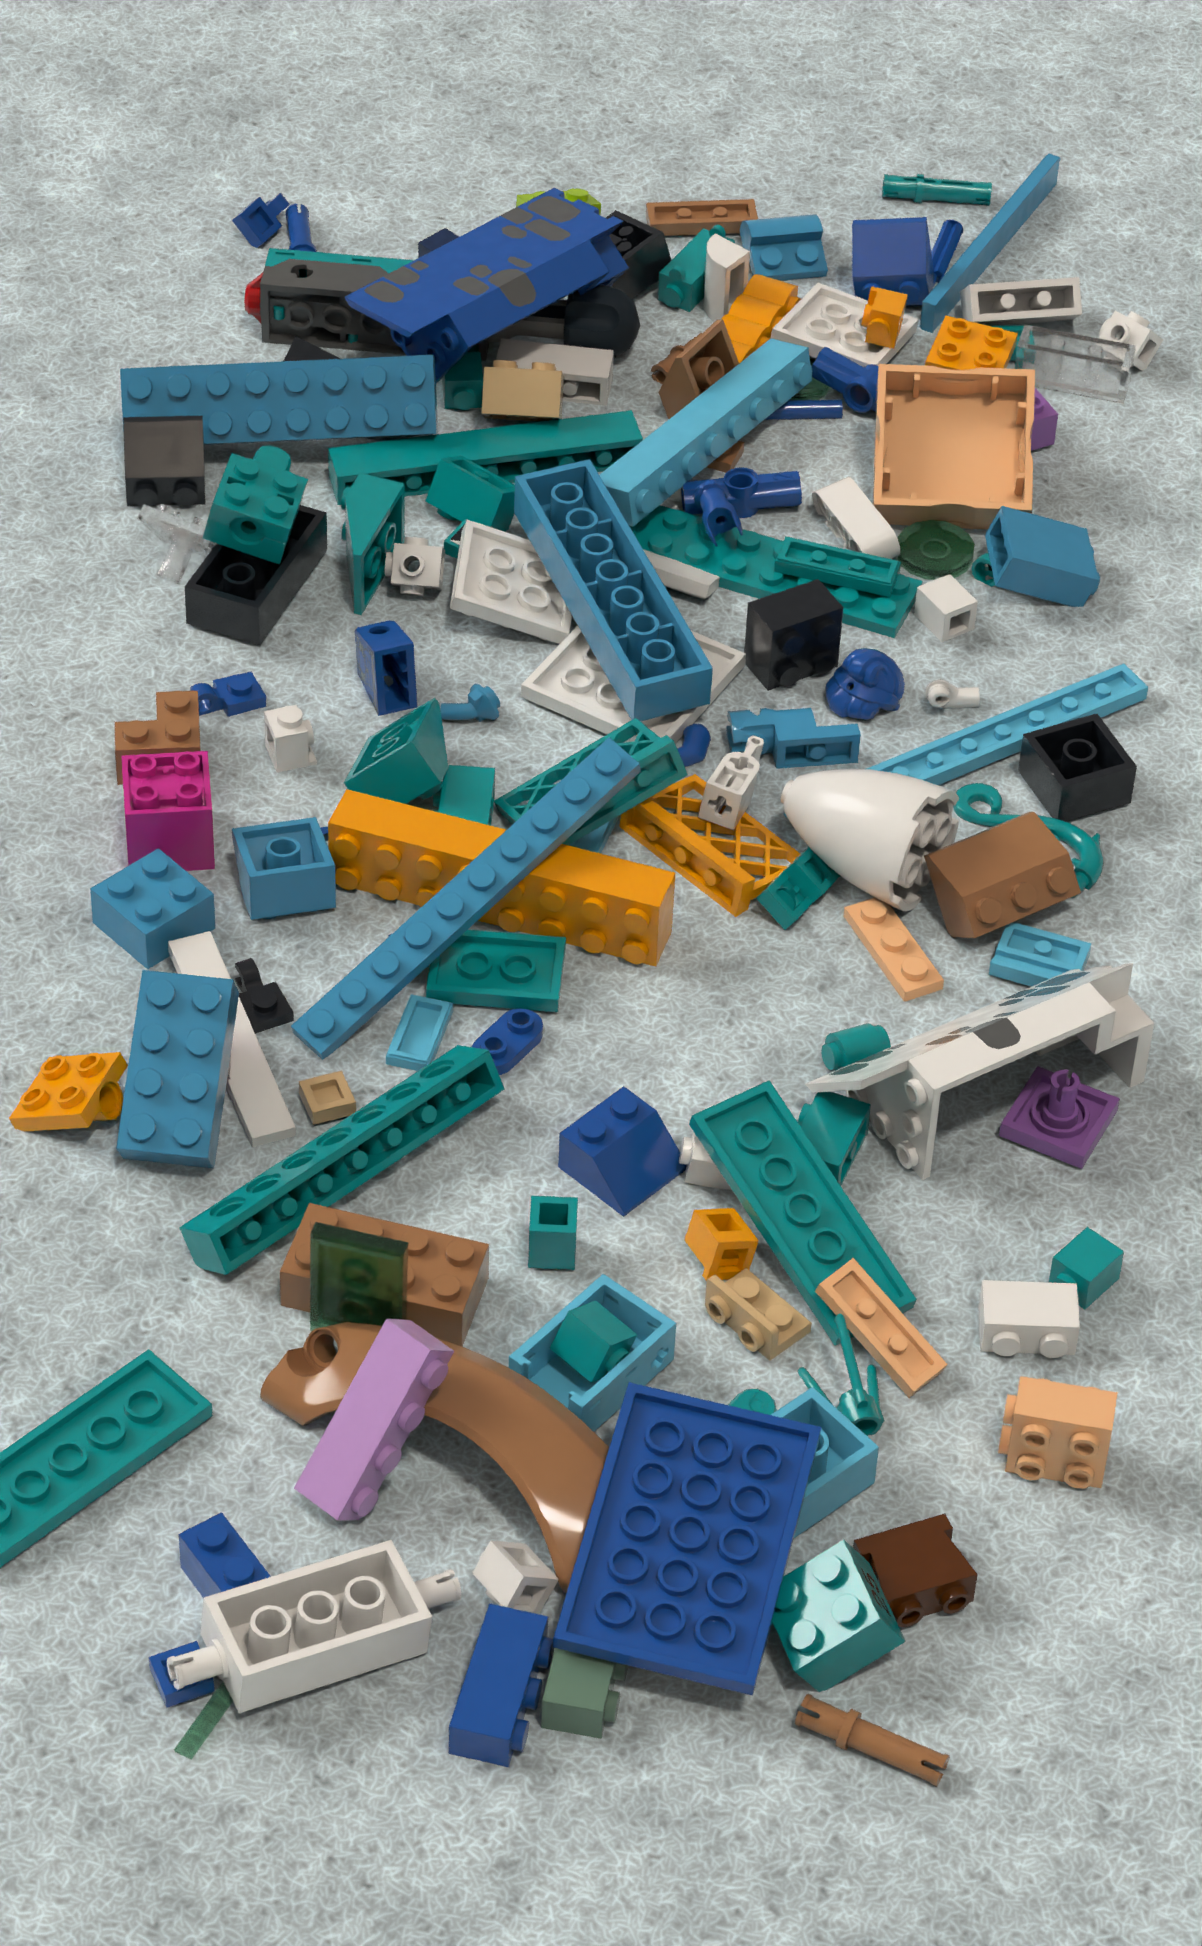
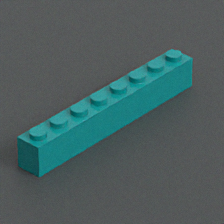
M630 410L328 448L329 478L337 505H341L345 488L352 486L359 473L404 483L405 497L428 494L440 459L459 455L510 483H515V476L588 459L591 460L597 472H604L639 444L643 437L633 411Z

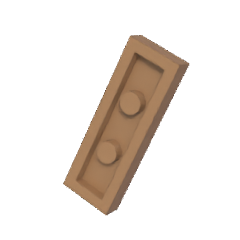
M754 199L646 203L647 225L662 231L664 236L697 235L703 228L710 231L714 225H721L725 229L726 234L740 233L742 221L758 219Z

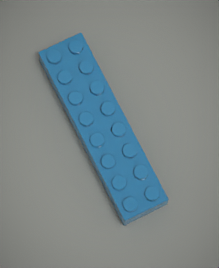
M433 355L120 369L123 417L203 416L204 445L438 434L435 356Z
M583 460L515 476L514 513L630 719L637 718L641 722L710 704L713 667L591 460Z

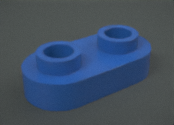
M518 1008L509 1010L478 1037L472 1044V1047L489 1050L499 1075H503L516 1066L540 1043L543 1036L542 1019L537 1013L528 1009Z

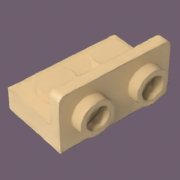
M747 1268L726 1282L722 1281L717 1275H713L706 1281L705 1307L710 1317L719 1324L725 1322L738 1333L740 1341L748 1350L752 1352L759 1351L769 1361L811 1332V1322Z

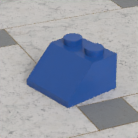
M927 217L853 220L852 278L856 297L868 301L870 289L873 286L908 294L906 305H922L923 300L933 290L935 279Z
M624 1086L559 1133L558 1167L623 1217L683 1173L687 1167L685 1164H679L680 1151L657 1110Z

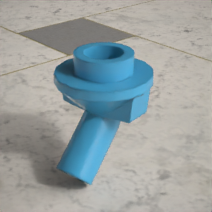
M475 683L470 688L468 703H442L440 708L442 720H470L474 718L479 722L485 719L496 720L499 717L498 708L501 704L498 696L490 687H482Z

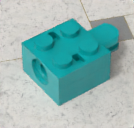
M261 446L256 451L253 459L231 453L214 497L202 539L280 564L308 479L289 472L291 468L290 455L279 447Z

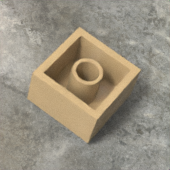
M493 360V367L484 366L482 415L488 419L523 421L562 419L564 385L562 371H556L555 364L533 362L532 369H520L515 361Z

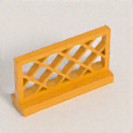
M696 774L673 783L621 814L619 824L621 829L735 917L748 910L750 900L755 899L788 867L770 864V859H786L792 863L801 854L746 812L734 830L699 817L682 815V810L700 811L702 800L682 797V795L693 789L702 796L704 795L707 782ZM725 805L722 807L719 814H722V812L726 808ZM663 807L676 809L675 814L669 813ZM691 829L704 831V836L698 835ZM711 832L734 835V840L711 837ZM741 836L757 837L764 842V845L741 842L740 838ZM721 852L734 853V859L728 858ZM740 854L763 858V863L740 860ZM750 874L763 876V878L755 882V878Z

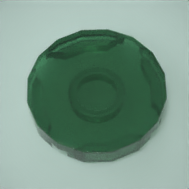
M927 520L915 522L904 528L897 537L900 544V555L897 557V560L901 562V567L920 578L935 580V577H944L949 574L956 578L967 572L973 564L975 544L971 536L959 526L946 521Z

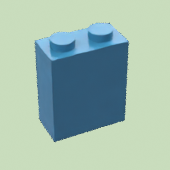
M1001 506L985 534L995 587L1071 607H1083L1089 596L1095 594L1100 582V574L1097 572L1094 561V549L1090 544L1087 528Z

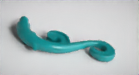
M971 783L961 787L956 792L959 800L956 805H953L957 816L965 821L994 827L1020 816L1016 814H999L1002 809V797L998 790L991 785ZM976 801L985 802L990 805L991 814L979 813L970 804ZM1038 815L1059 841L1061 840L1070 845L1077 852L1080 860L1073 858L1072 863L1075 866L1074 871L1080 891L1084 888L1089 890L1101 876L1104 866L1100 848V834L1096 833L1091 837L1084 830L1071 823Z

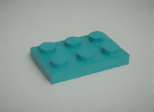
M467 930L430 964L426 997L461 1005L558 1012L566 937Z

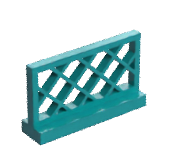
M634 718L494 800L497 810L514 824L557 785L553 783L567 776L610 737L640 763L641 772L562 843L570 845L688 774L674 740L667 735L660 738L637 718ZM637 735L634 742H625L628 739ZM523 801H528L526 805H518Z

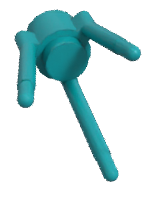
M838 1314L835 1320L852 1389L840 1396V1403L837 1409L866 1436L874 1435L880 1430L882 1423L885 1421L880 1408L876 1367L874 1365H868L867 1394L862 1386L845 1317L842 1314ZM800 1367L798 1374L807 1388L813 1387L831 1403L807 1369Z

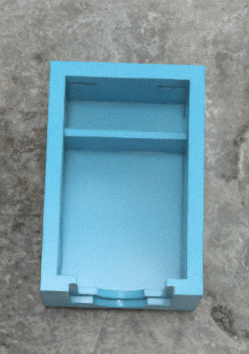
M602 1274L509 1356V1368L544 1389L594 1432L621 1408L628 1382L645 1386L674 1360L676 1322L605 1274ZM596 1300L634 1331L637 1337L629 1351L630 1353L603 1378L591 1383L553 1352L550 1346L568 1311Z

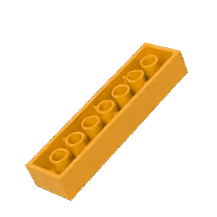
M346 789L328 822V847L335 863V884L346 890L357 889L377 894L385 900L396 899L422 907L502 835L506 829ZM561 844L478 921L500 926L509 932L520 931L531 935L566 937V944L582 947L590 953L601 952L624 958L632 964L644 963L656 967L672 933L676 873Z

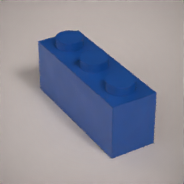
M489 1603L449 1725V1754L509 1767L514 1750L523 1752L529 1731V1721L524 1720L527 1708L536 1710L542 1690V1680L537 1679L540 1667L549 1669L554 1652L553 1638L548 1637V1616Z

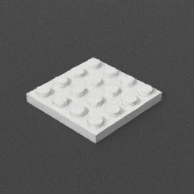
M578 626L521 684L522 698L605 734H609L631 721ZM691 631L713 667L711 704L745 667L746 653ZM710 704L641 722L660 738L667 735L676 743L683 735L685 728L692 725ZM637 735L628 739L625 742H634Z

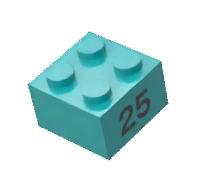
M844 1539L784 1576L772 1622L794 1672L818 1692L830 1689L906 1642L870 1563Z

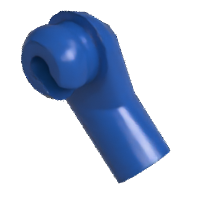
M697 723L685 728L683 731L685 736L682 747L677 748L685 767L702 762L706 757L711 741L708 729L704 725Z

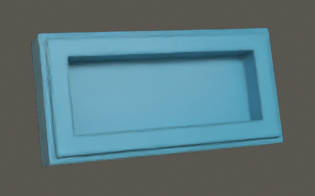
M411 994L386 1054V1064L419 1071L433 1062L452 1016L453 1003Z

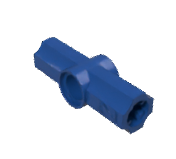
M825 346L812 364V378L843 394L845 402L854 411L862 413L872 410L876 412L878 365L869 364L862 367Z
M738 467L727 471L724 478L708 479L725 483L729 492L727 500L736 508L739 518L751 517L758 512V509L798 506L802 504L801 482L798 471L757 475L752 469ZM708 480L687 481L681 487L683 512L692 515L703 514V510L695 504L693 494L700 484Z

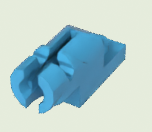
M761 708L760 715L758 716L754 715L750 710L728 711L727 713L730 726H726V735L730 753H743L748 738L754 735L764 740L761 755L772 752L776 769L858 763L861 737L858 724L817 727L811 708L787 710Z

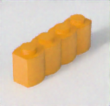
M755 274L749 280L743 294H740L735 299L728 314L721 318L724 320L739 363L771 338L772 328L801 300V298L797 297V285L760 274Z

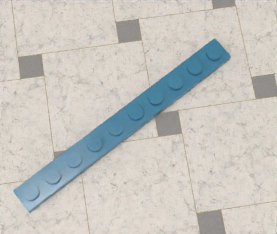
M608 737L291 1025L293 1033L322 1060L331 1055L641 772L640 763Z

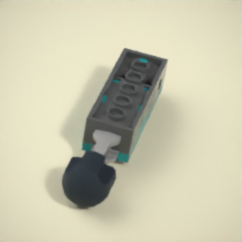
M269 248L264 271L246 285L245 311L249 315H253L261 323L262 343L291 345L295 336L321 348L406 355L403 349L394 342L389 327L351 308L344 297L414 260ZM599 285L580 295L578 290L568 295L567 300H558L476 344L468 352H480L481 361H486L490 342H500L501 338L510 339L520 335L564 339V345L614 350V358L629 350L633 345L640 329V321L635 302L619 289Z

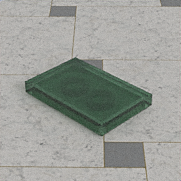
M315 1222L310 1233V1331L345 1322L383 1326L386 1319L406 1320L408 1242Z

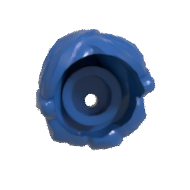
M862 648L851 652L845 658L842 665L835 670L834 675L826 683L825 695L829 708L835 714L841 717L870 720L879 712L880 708L885 711L899 710V700L903 696L905 682L900 668L892 658L878 650ZM854 684V688L850 690V686Z

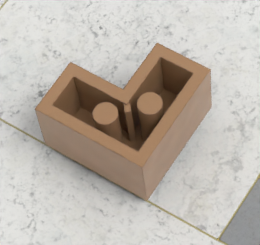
M198 690L156 692L157 720L115 722L117 785H123L121 756L201 751Z

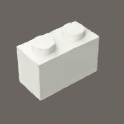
M982 1280L978 1307L981 1352H995L1000 1356L1032 1353L1042 1354L1048 1358L1075 1355L1080 1330L1076 1283Z

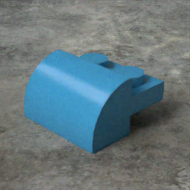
M810 214L742 221L739 231L743 248L750 251L749 262L752 276L760 274L780 281L827 276L828 268L821 240L823 227L818 215Z

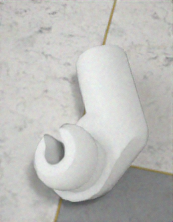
M942 679L934 680L926 687L925 696L934 707H979L980 695L978 687L957 688Z

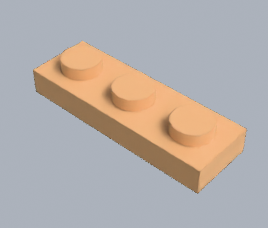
M874 897L844 907V918L904 1002L943 989L944 979L889 904Z
M854 1258L822 1281L816 1288L815 1292L835 1315H844L849 1331L908 1398L943 1372L948 1365Z

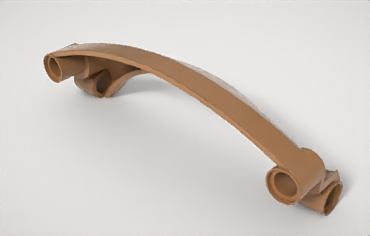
M345 1322L316 1328L311 1331L303 1347L288 1350L278 1365L266 1377L260 1391L262 1401L302 1426H306L336 1411L382 1326ZM334 1339H335V1341H336V1343H337V1346H338V1352H337V1353H336V1351H335V1349H334V1343H333V1342H334ZM438 1339L454 1350V1353L447 1364L448 1373L444 1381L437 1388L433 1389L424 1406V1415L439 1420L476 1443L500 1465L515 1483L530 1506L542 1530L552 1558L556 1577L559 1579L558 1583L566 1594L609 1447L573 1412L523 1375L477 1352Z

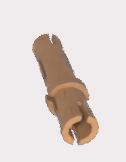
M807 1694L801 1706L818 1713L820 1717L817 1719L798 1711L795 1725L803 1726L836 1740V1746L843 1750H847L848 1746L866 1755L928 1781L933 1786H938L943 1774L926 1767L924 1764L927 1761L946 1769L950 1755L939 1753L876 1724L861 1719L862 1714L858 1711L850 1709L847 1713L814 1698L813 1695Z

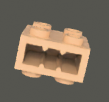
M1020 1376L1017 1395L1007 1394L1003 1423L1012 1424V1426L1002 1425L998 1453L1007 1455L1005 1472L1015 1473L1026 1480L1044 1478L1062 1481L1078 1489L1089 1486L1102 1488L1118 1392L1053 1382L1042 1378L1035 1379Z

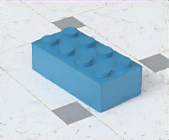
M142 970L116 1147L123 1159L214 1169L239 991L233 979Z

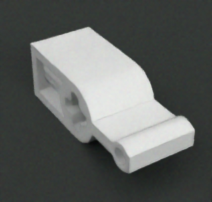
M753 735L748 738L743 753L731 752L723 757L706 783L698 815L699 818L734 830L751 803L760 768L759 760L764 745L762 738ZM725 805L726 808L724 809L722 814H719L720 810Z

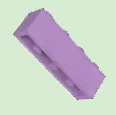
M386 1319L294 1489L336 1520H359L366 1516L378 1501V1490L386 1475L399 1463L402 1455L401 1448L409 1433L422 1421L425 1414L424 1406L433 1389L437 1388L444 1381L448 1373L447 1364L454 1350L411 1320Z

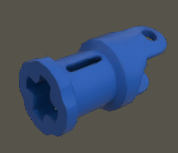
M708 480L697 487L693 497L695 504L703 510L702 522L707 535L717 547L715 536L727 532L735 527L738 528L741 536L743 532L736 508L727 500L729 492L725 483Z

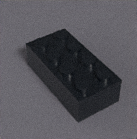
M300 505L280 564L216 543L184 587L186 624L261 645L327 551V512Z

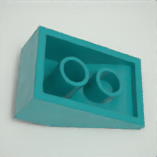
M359 473L352 486H347L342 495L341 509L345 510V522L342 527L341 538L343 541H346V559L354 614L362 615L385 577L387 552L394 551V543L404 544L405 484Z
M434 697L368 737L344 781V785L348 790L408 805V802L420 796L422 800H425L442 788L443 784L441 782L449 767L440 704Z

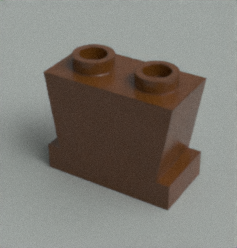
M945 1513L854 1540L853 1548L870 1563L900 1627L912 1626L918 1623L924 1616L940 1611L948 1614L956 1613L974 1601L978 1574L951 1541L953 1527Z

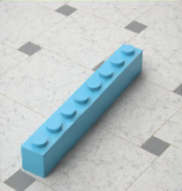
M772 338L769 339L602 472L599 476L628 525L635 526L679 490L687 481H690L812 381V366L810 365L808 347Z

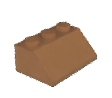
M1035 812L1025 813L924 855L945 926L951 937L977 938L1081 893L1069 852Z

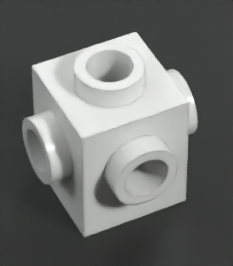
M1115 310L1111 318L1103 323L1096 344L1107 351L1104 358L1110 362L1117 364L1121 368L1127 362L1144 371L1162 344L1163 339L1147 328L1150 322L1132 311L1127 317Z
M405 537L404 544L394 543V551L387 552L385 576L391 577V584L393 586H400V594L424 596V588L442 590L445 549L443 547L428 546L429 539ZM413 561H419L420 566L418 570L409 572V565Z

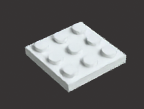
M817 283L772 328L771 338L808 347L809 356L817 358L819 352L826 346L862 367L869 364L879 366V364H887L916 333L919 319L904 314L902 327L894 349L865 342L867 327L861 326L868 301Z
M467 520L461 534L449 609L560 644L570 634L572 614L530 540Z

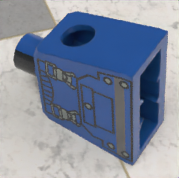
M391 620L355 629L358 675L378 716L417 708L413 641L395 621ZM384 676H390L393 679L391 686H387Z

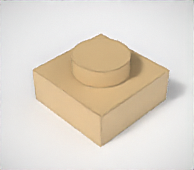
M342 1070L299 1081V1095L313 1125L347 1117L356 1112V1101Z

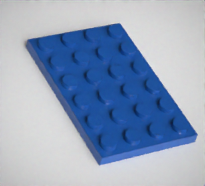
M628 1382L554 1634L553 1648L753 1696L816 1455L821 1427Z

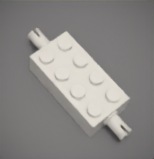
M388 1540L204 1597L201 1636L206 1647L167 1658L168 1673L171 1681H173V1686L177 1690L186 1685L218 1676L221 1680L223 1679L238 1712L242 1713L427 1653L432 1615L429 1608L460 1600L461 1586L458 1578H453L455 1577V1572L452 1569L414 1582L392 1540Z

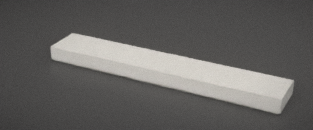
M210 931L168 942V952L178 974L231 979ZM238 998L226 1088L253 1148L296 1136V1127L241 1000Z

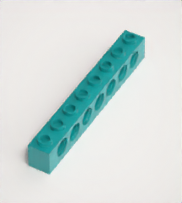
M461 1045L455 1046L179 1227L195 1264L204 1270L224 1275L229 1274L298 1228L309 1203L325 1207L331 1206L503 1091L505 1088L490 1051Z

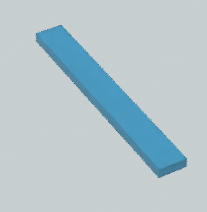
M1048 154L1042 159L923 300L920 328L930 333L935 331L945 316L961 300L960 291L976 282L1056 186L1060 157Z

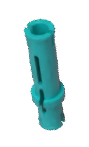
M884 174L882 197L914 199V203H922V200L990 206L992 182L925 178L924 174H916V177Z

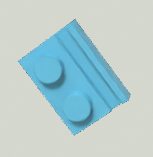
M1012 922L1005 926L997 945L995 956L990 962L989 975L1032 987L1069 970L1080 969V971H1084L1090 956L1092 943Z

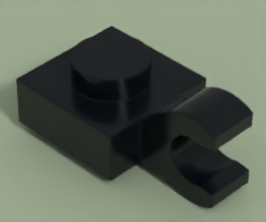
M252 958L235 963V968L240 977L235 978V982L242 992L239 993V998L255 1034L294 1021V1012L278 984L272 982L263 985L259 970Z

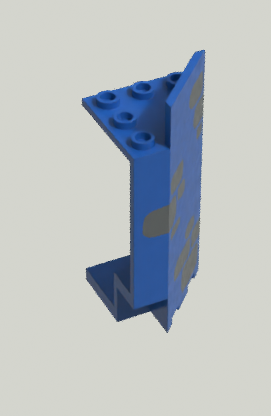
M552 188L352 292L344 298L351 308L389 327L394 342L403 349L406 356H435L437 384L476 344L577 290L582 295L599 285L611 287L629 269L609 237L623 220L615 216L609 219L600 216L598 208L579 199L571 202L565 199L563 191Z

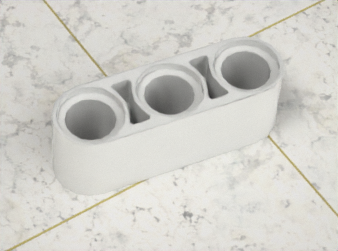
M846 477L813 491L812 500L818 515H824L826 518L825 523L837 538L843 539L845 549L888 559L900 555V544L894 530L851 477Z

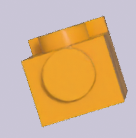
M871 286L868 303L865 306L861 326L867 327L865 342L895 348L902 327L908 294Z
M735 1208L694 1210L684 1239L704 1266L702 1276L706 1281L713 1275H717L721 1280H728L745 1268L749 1270L759 1242Z

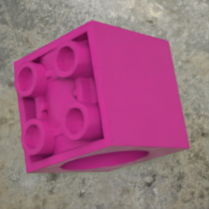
M208 751L121 756L128 866L159 848L186 871L215 869Z

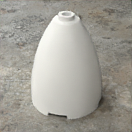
M871 769L822 770L799 775L795 780H789L781 794V803L784 804V813L799 836L821 860L849 883L870 896L906 912L914 909L922 900V895L917 894V892L931 880L924 855L953 844L959 825V820L952 817L953 805H956L959 800L958 795L954 791L922 779L898 773Z

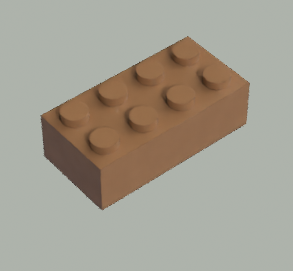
M309 1203L280 1270L281 1306L360 1324L383 1326L386 1319L411 1320L435 1338L463 1347L489 1279V1244Z

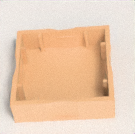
M879 364L876 398L873 505L888 524L988 530L1001 506L1032 514L1033 458L1031 455V435L1034 422L1035 370L1006 368L950 370L925 365Z

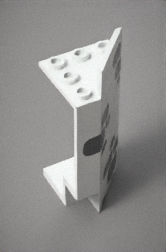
M1133 963L1123 964L1114 968L1111 965L1093 967L1086 971L1073 969L810 1081L805 1085L812 1093L846 1091L847 1097L871 1104L870 1120L876 1135L880 1139L887 1138L896 1149L901 1164L907 1169L912 1168L924 1180L930 1177L942 1092L1036 1052L1041 1056L1078 1039H1081L1094 1055L1099 1054L1123 1082L1131 1088L1144 1082L1154 1022L1128 995Z

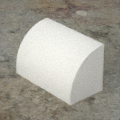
M716 233L712 235L707 243L703 303L705 313L714 322L728 314L735 299L740 294H743L748 283L750 251Z

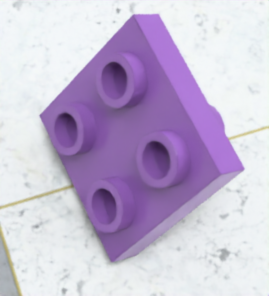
M1037 1066L1001 1122L999 1136L1082 1169L1117 1113L1120 1098L1080 1083L1079 1076L1074 1072L1071 1075V1079H1069V1070L1052 1072Z

